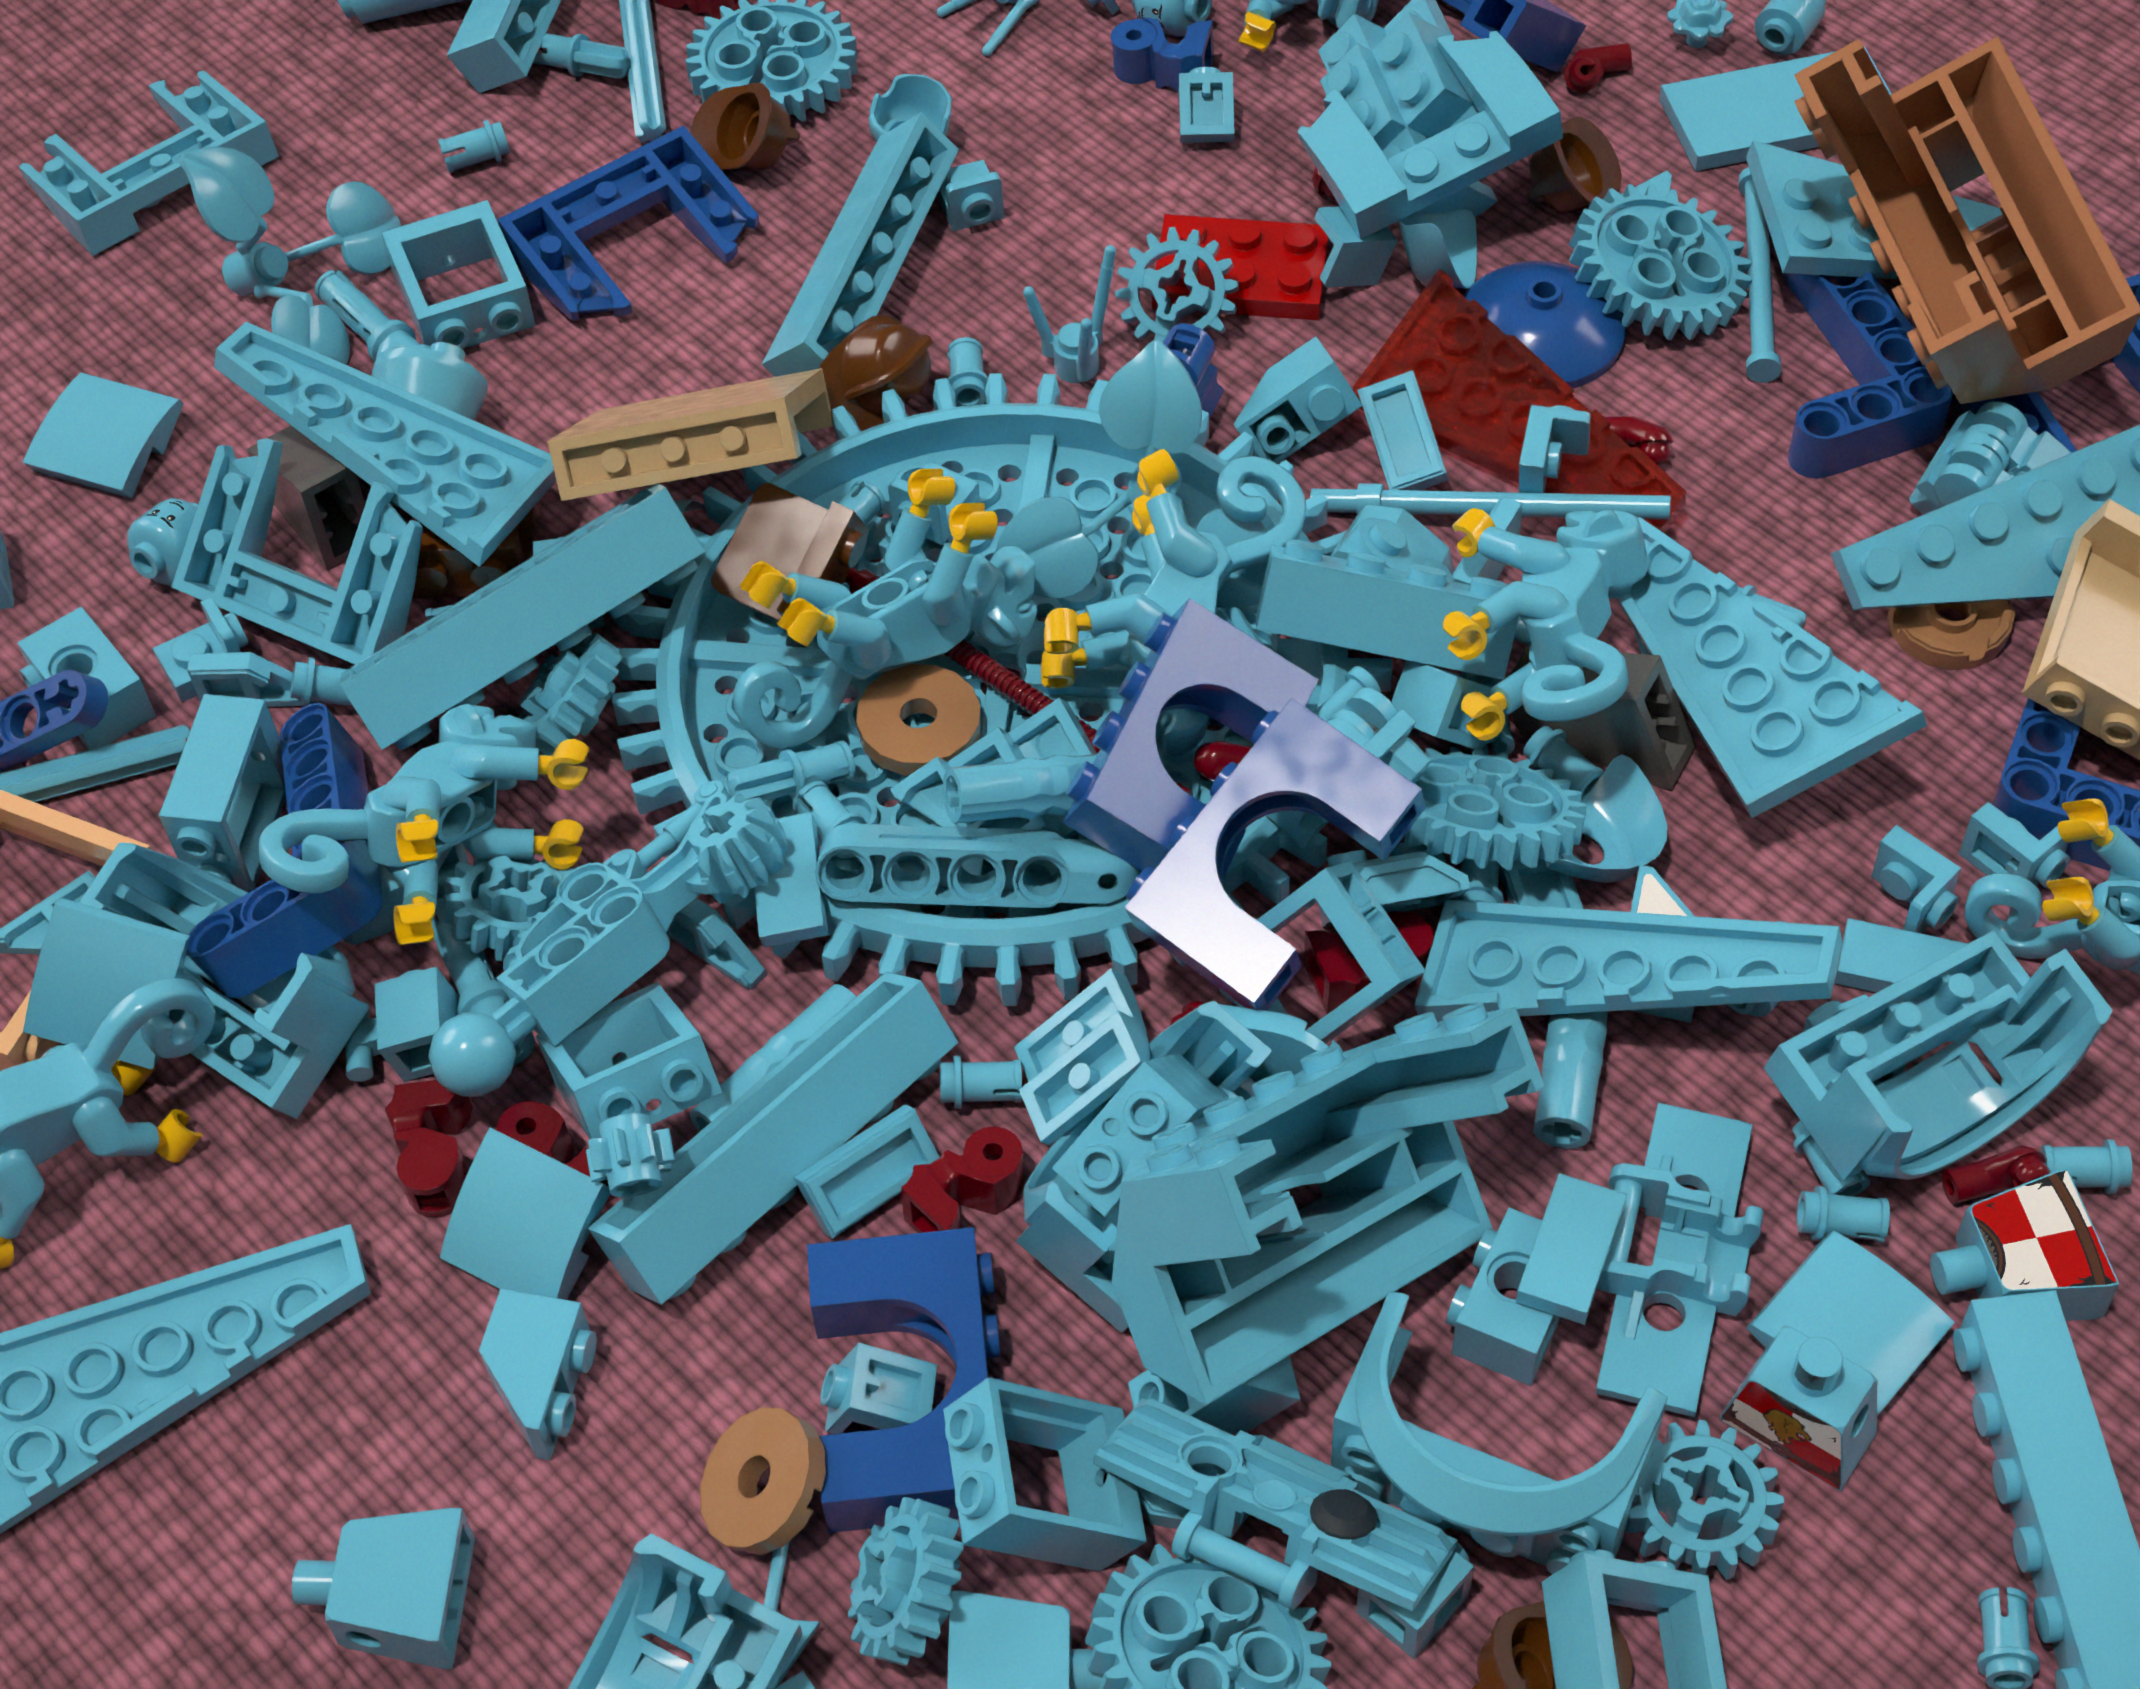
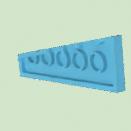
M1445 899L1425 967L1426 972L1423 974L1414 1006L1418 1015L1433 1012L1437 1021H1443L1442 1017L1475 1003H1483L1486 1012L1516 1007L1519 1016L1829 999L1833 991L1843 941L1839 926Z

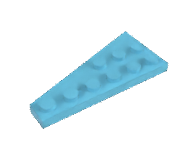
M245 322L216 348L215 369L372 486L373 481L389 485L395 493L391 499L392 502L479 567L556 482L550 453L251 323Z

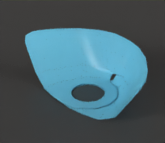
M1463 208L1434 214L1415 212L1398 221L1411 269L1415 277L1425 287L1464 289L1471 287L1475 281L1477 267L1476 221L1472 210Z
M1622 754L1614 758L1591 790L1581 799V802L1587 805L1582 834L1598 842L1603 850V861L1595 865L1587 864L1580 861L1573 854L1565 855L1559 853L1558 859L1555 861L1556 863L1545 861L1547 868L1584 880L1610 883L1625 881L1639 870V865L1645 866L1659 856L1667 841V821L1662 805L1649 780L1630 757Z

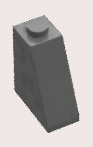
M289 426L269 436L267 439L283 443L274 506L328 571L347 560L366 504L357 475L293 426ZM257 444L246 449L249 457L258 456Z
M1530 646L1526 647L1513 671L1508 676L1530 662ZM1621 653L1625 658L1629 683L1627 689L1615 703L1596 714L1570 721L1552 722L1530 716L1525 711L1523 705L1512 712L1521 734L1532 737L1536 731L1544 726H1549L1552 730L1561 729L1567 734L1566 742L1586 759L1608 767L1614 758L1623 754L1630 757L1639 766L1651 785L1663 789L1673 788L1696 746L1660 655ZM1586 667L1581 668L1584 672L1586 684L1599 677L1597 672Z

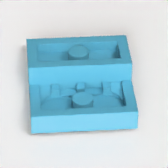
M80 372L60 394L47 413L22 463L35 472L132 499L150 453L164 454L184 403L177 398Z
M59 897L54 904L41 947L23 1032L65 1045L71 1042L89 1045L103 1020L124 997L138 988L158 980L182 979L190 935ZM170 1010L165 1012L168 1017ZM140 1028L128 1042L118 1060L153 1070L160 1057L155 1055L142 1038Z
M1112 968L1014 1046L1028 1080V1083L1020 1088L1019 1092L1040 1142L1048 1146L1115 1094L1144 1061L1150 1060L1147 1032L1133 990L1127 977Z
M489 1127L456 1200L444 1237L440 1258L499 1289L503 1288L567 1300L589 1258V1255L581 1252V1249L590 1233L588 1228L596 1222L610 1195L609 1186L601 1182H591L589 1176Z
M1833 1230L1821 1240L1746 1329L1765 1348L1768 1347L1783 1326L1793 1327L1810 1338L1824 1337L1833 1341L1840 1348L1843 1357L1868 1370L1878 1380V1416L1955 1322L1936 1303L1895 1269L1854 1241Z

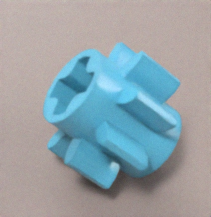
M642 1113L618 1115L603 1121L599 1125L600 1138L589 1139V1149L586 1150L591 1182L608 1179L610 1194L615 1197H634L660 1188L662 1186L660 1173L670 1172L672 1170L671 1162L675 1161L670 1130L666 1128L653 1131L650 1116Z

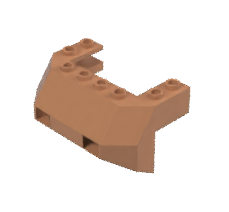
M1998 36L1891 95L1860 39L1794 74L1804 94L1803 97L1794 101L1808 130L1810 133H1813L1826 160L1837 154L1858 193L1849 198L1848 201L1863 230L1873 225L1880 238L1870 243V246L1883 272L1886 275L1895 270L1900 279L1901 285L1893 288L1892 292L1906 319L1913 318L1917 326L1915 329L1907 332V336L1922 365L1926 366L1938 390L1949 385L1960 404L2050 390L2121 353L2140 317V305ZM1986 174L2001 204L1998 207L2002 215L1970 231L1951 191Z

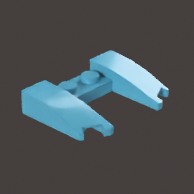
M1491 31L1489 38L1455 41L1454 35H1444L1436 38L1437 48L1479 113L1388 159L1337 88L1324 98L1323 103L1326 110L1310 128L1301 126L1297 130L1300 142L1360 240L1563 139L1560 110L1523 59L1497 31Z
M199 71L197 75L200 86L190 87L181 95L174 96L169 91L165 80L148 85L153 98L179 126L182 132L102 174L62 138L54 134L48 137L43 144L47 153L55 158L46 162L40 173L27 163H22L19 169L24 179L53 215L94 256L140 231L133 215L134 212L158 204L164 196L190 184L184 169L178 161V158L183 154L201 148L225 147L247 154L259 163L260 166L279 157L266 121L207 72Z
M267 438L257 440L258 456L236 459L232 446H217L171 587L200 600L212 597L219 608L233 612L238 616L355 665L402 637L406 628L416 582L423 526L414 520L406 523L393 508L390 501L395 493L389 485L373 481L338 588H335L262 557L273 511L283 443Z

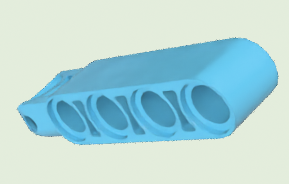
M854 823L838 825L828 831L822 840L815 870L817 884L823 893L832 899L841 901L1024 908L1052 907L1058 903L1109 904L1126 896L1132 883L1141 873L1139 869L1092 840L1064 839L1057 833L1046 830ZM841 853L853 854L860 859L863 866L853 871L841 870L835 866L831 858ZM913 855L923 859L929 867L919 873H910L901 869L896 861L903 856ZM977 857L990 862L994 869L985 875L978 876L964 870L961 864L970 858ZM1037 860H1047L1057 865L1059 871L1051 877L1041 878L1031 874L1027 866ZM1118 880L1116 886L1108 890L1099 884Z

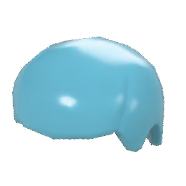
M898 75L894 78L890 89L881 96L876 93L869 110L870 134L877 141L881 135L922 112L947 137L951 121L952 96L942 83L926 75Z

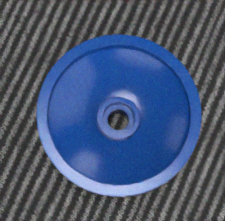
M1526 261L1491 271L1467 289L1456 311L1455 335L1458 346L1467 361L1489 379L1504 386L1523 391L1559 392L1588 384L1602 376L1614 365L1625 343L1626 327L1622 325L1624 313L1616 310L1612 313L1604 314L1602 310L1607 301L1603 297L1588 298L1586 296L1592 283L1576 281L1575 276L1579 270L1578 268L1550 261Z

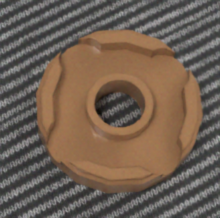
M2007 600L1966 604L1947 603L1889 608L1887 620L1892 637L1907 654L1926 665L1957 670L1976 668L1994 660L2008 643L2015 612L2012 602L2009 606ZM1940 609H1953L1960 612L1966 619L1949 621L1942 618L1936 611Z
M909 664L885 672L868 685L858 701L856 725L863 749L881 768L903 776H909L935 757L948 762L976 743L980 738L981 707L973 687L956 672L936 665ZM917 713L928 714L935 719L930 725L922 728H913L903 722L910 715Z
M761 1407L740 1416L720 1436L707 1459L700 1485L701 1514L709 1533L734 1550L764 1555L785 1546L805 1527L814 1511L807 1508L812 1499L814 1489L819 1492L822 1491L826 1475L825 1450L815 1427L783 1408ZM770 1467L769 1481L764 1490L757 1495L758 1481L762 1473Z

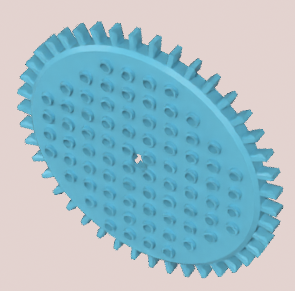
M994 373L989 374L985 388L986 404L957 407L956 394L948 379L944 378L935 380L933 393L934 411L907 416L905 405L894 389L887 390L882 394L884 424L861 431L854 417L842 405L832 409L835 439L837 440L833 444L817 451L810 441L797 430L802 455L796 459H790L793 466L779 475L771 471L765 464L742 468L745 485L754 493L760 485L771 483L826 509H829L832 501L838 503L850 491L852 485L859 480H863L864 485L867 482L875 485L885 498V507L866 525L870 532L867 535L864 552L855 568L859 571L868 569L877 576L882 577L889 573L884 557L897 525L892 523L891 515L888 518H880L879 516L891 514L888 486L895 477L908 481L913 472L922 469L928 461H931L978 481L980 499L977 503H984L985 511H994L997 515L998 523H1009L1014 515L1030 502L1045 497H1063L1076 505L1083 526L1119 499L1124 492L1128 491V489L1123 490L1119 489V487L1128 486L1129 480L1139 462L1145 458V447L1137 450L1124 449L1112 441L1103 428L1099 416V403L1103 390L1109 381L1098 379L1088 395L1086 408L1060 406V391L1056 374L1043 375L1037 389V403L1032 404L1009 403L1008 390L1002 374ZM1203 410L1201 428L1191 447L1183 453L1169 454L1178 465L1182 477L1181 485L1176 495L1183 500V510L1190 527L1194 530L1197 529L1200 520L1205 514L1221 508L1217 500L1216 489L1218 478L1223 468L1234 459L1253 456L1254 437L1246 432H1243L1218 455L1204 448L1203 446L1209 438V413ZM1287 460L1278 464L1293 476L1294 466ZM1007 478L1017 479V480L1012 481V482L1003 481L1004 479H1007ZM1064 482H1072V483H1073V484L1070 485V486L1061 485V484L1064 483ZM1245 483L1241 486L1240 489L1245 495L1265 498L1268 505L1264 519L1260 522L1267 531L1271 530L1280 522L1283 515L1282 506L1277 502L1278 498L1269 489L1258 484ZM709 486L702 493L706 515L721 526L712 536L691 528L705 550L703 554L694 558L698 568L690 575L670 586H666L664 581L661 582L659 580L648 587L650 594L673 599L670 609L639 605L626 613L630 636L661 640L660 649L618 648L620 650L618 653L622 656V660L617 665L620 680L656 681V689L614 693L612 703L618 726L660 722L661 728L660 730L617 739L624 771L668 762L670 768L666 772L631 784L639 814L643 815L682 801L686 809H688L696 802L694 799L696 790L706 782L713 780L721 781L729 793L727 776L733 770L779 759L780 752L791 749L794 753H799L843 740L848 744L855 762L854 778L849 781L827 784V786L850 813L856 812L860 814L867 824L939 826L933 820L900 801L892 794L890 788L908 776L881 768L865 753L860 742L856 718L858 701L868 685L885 672L909 664L936 665L956 672L973 687L981 707L979 740L997 727L1010 732L1030 718L1021 715L1027 711L994 689L987 687L985 695L981 690V682L984 681L975 677L949 657L941 654L921 661L884 667L864 680L854 676L843 699L849 697L856 699L852 703H841L833 720L819 735L806 743L791 748H773L756 740L741 725L735 713L733 703L734 691L726 695L720 694V692L725 689H735L740 676L753 665L768 660L780 662L799 680L802 690L800 705L793 712L782 711L773 699L775 689H770L761 697V709L763 715L770 720H787L799 714L809 703L830 658L818 646L817 635L812 639L808 647H796L804 645L788 636L787 630L777 625L778 621L719 594L712 587L711 577L753 495L744 503H740ZM1322 493L1306 500V518L1297 540L1310 542L1305 534L1327 524L1328 500ZM1133 504L1125 507L1099 530L1087 536L1093 541L1098 550L1099 563L1092 580L1083 590L1065 598L1053 599L1035 594L1032 595L1030 599L1036 603L1038 608L1034 625L1028 636L1017 645L1001 648L989 643L974 631H971L964 638L968 643L977 647L979 651H983L985 655L990 656L991 659H994L1003 667L1019 671L1021 678L1026 683H1029L1050 699L1055 701L1061 698L1069 703L1075 716L1080 720L1091 715L1099 717L1098 720L1092 722L1083 720L1097 731L1111 711L1119 714L1123 704V697L1118 694V691L1131 668L1117 664L1105 667L1104 669L1088 671L1085 665L1075 666V683L1073 685L1060 689L1045 688L1041 683V665L1036 664L1042 663V654L1045 650V622L1037 619L1046 617L1053 609L1057 608L1072 609L1080 614L1085 612L1086 605L1133 593L1145 594L1153 579L1141 545V540L1145 535L1140 534L1132 523ZM1007 525L997 526L996 534L990 540H972L969 551L974 556L981 554L990 562L995 554L999 538ZM1115 530H1124V531H1126V532L1123 533V534H1114V533H1112V532L1115 531ZM1346 531L1313 543L1324 547L1323 555L1330 556ZM950 535L945 543H952V535ZM925 538L921 548L927 559L937 563L944 544L941 545ZM877 558L882 559L879 563L869 562ZM1108 575L1119 576L1117 579L1112 580L1104 578ZM844 582L842 585L849 590L850 586ZM1258 604L1238 608L1242 611L1262 644L1271 645L1277 654L1319 679L1306 705V708L1314 712L1346 683L1345 675L1355 666H1360L1368 671L1377 681L1381 691H1391L1392 659L1348 658V650L1354 649L1295 637L1283 639L1278 637L1281 634L1257 630L1256 614ZM1216 607V613L1219 612L1220 610H1221V611H1226L1227 609H1230V608H1220V607ZM1125 629L1092 636L1090 631H1079V648H1081V641L1124 631ZM917 713L910 715L903 722L913 728H922L930 725L935 719L928 714ZM1210 716L1207 726L1219 725L1223 728L1218 731L1206 729L1205 737L1195 748L1183 753L1164 754L1160 745L1156 744L1161 762L1173 781L1181 783L1191 790L1193 797L1206 805L1213 797L1210 795L1213 781L1199 778L1201 775L1197 772L1193 763L1196 750L1204 743H1213L1215 741L1248 747L1252 745L1249 740ZM714 737H724L719 743L709 742ZM789 795L763 801L766 806L771 808L776 818L797 815L792 807L793 799ZM800 798L806 806L810 805L804 798ZM887 800L898 801V803L893 807H885L881 805L883 802ZM683 812L653 826L655 837L663 833V828ZM1267 815L1254 821L1245 828L1244 837L1223 878L1224 890L1228 897L1243 911L1244 909L1239 901L1230 893L1245 881L1274 903H1280L1289 896L1290 877L1280 867L1271 862L1270 859L1280 848H1283L1305 862L1320 868L1326 861L1327 837L1318 832L1302 847ZM1080 833L1068 838L1078 840H1090L1089 838L1085 837ZM818 835V844L821 846V837ZM673 848L664 857L672 854L674 851L677 850V848ZM913 855L903 856L896 861L901 869L910 873H919L929 867L923 859ZM838 856L831 858L835 866L841 870L853 871L863 866L860 859L856 856L849 859H840ZM977 857L970 858L961 864L964 870L978 876L985 875L994 869L990 862ZM1037 860L1027 866L1031 874L1041 878L1051 877L1059 871L1057 865L1047 860ZM1118 880L1099 884L1108 890L1115 887ZM754 888L750 889L746 898H743L740 894H734L727 902H724L727 922L736 930L757 913ZM824 893L828 935L831 936L825 944L822 953L825 978L838 981L849 967L859 947L883 954L878 963L879 977L886 971L906 976L910 960L939 964L936 971V979L941 1003L944 1005L956 1004L963 988L962 975L964 967L996 968V988L1003 1006H1017L1022 989V976L1019 967L1052 963L1055 965V983L1064 1000H1072L1079 994L1081 969L1077 959L1108 952L1113 970L1126 976L1131 986L1137 984L1138 956L1133 943L1149 938V936L1133 925L1126 912L1125 906L1129 903L1127 895L1109 904L1058 903L1052 907L1024 908L850 902L832 899ZM933 907L944 910L938 915L924 913L927 909ZM996 912L1004 913L1007 915V917L1004 919L987 918L989 915ZM800 941L772 946L773 953L785 959ZM1170 953L1181 966L1186 965L1184 962H1182L1180 959H1178L1176 956Z

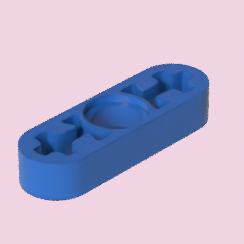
M64 670L0 701V773L96 727L103 719L108 706V691L105 684L98 678L74 670ZM35 708L37 711L36 725L32 733L25 738L23 732L24 722L28 713Z

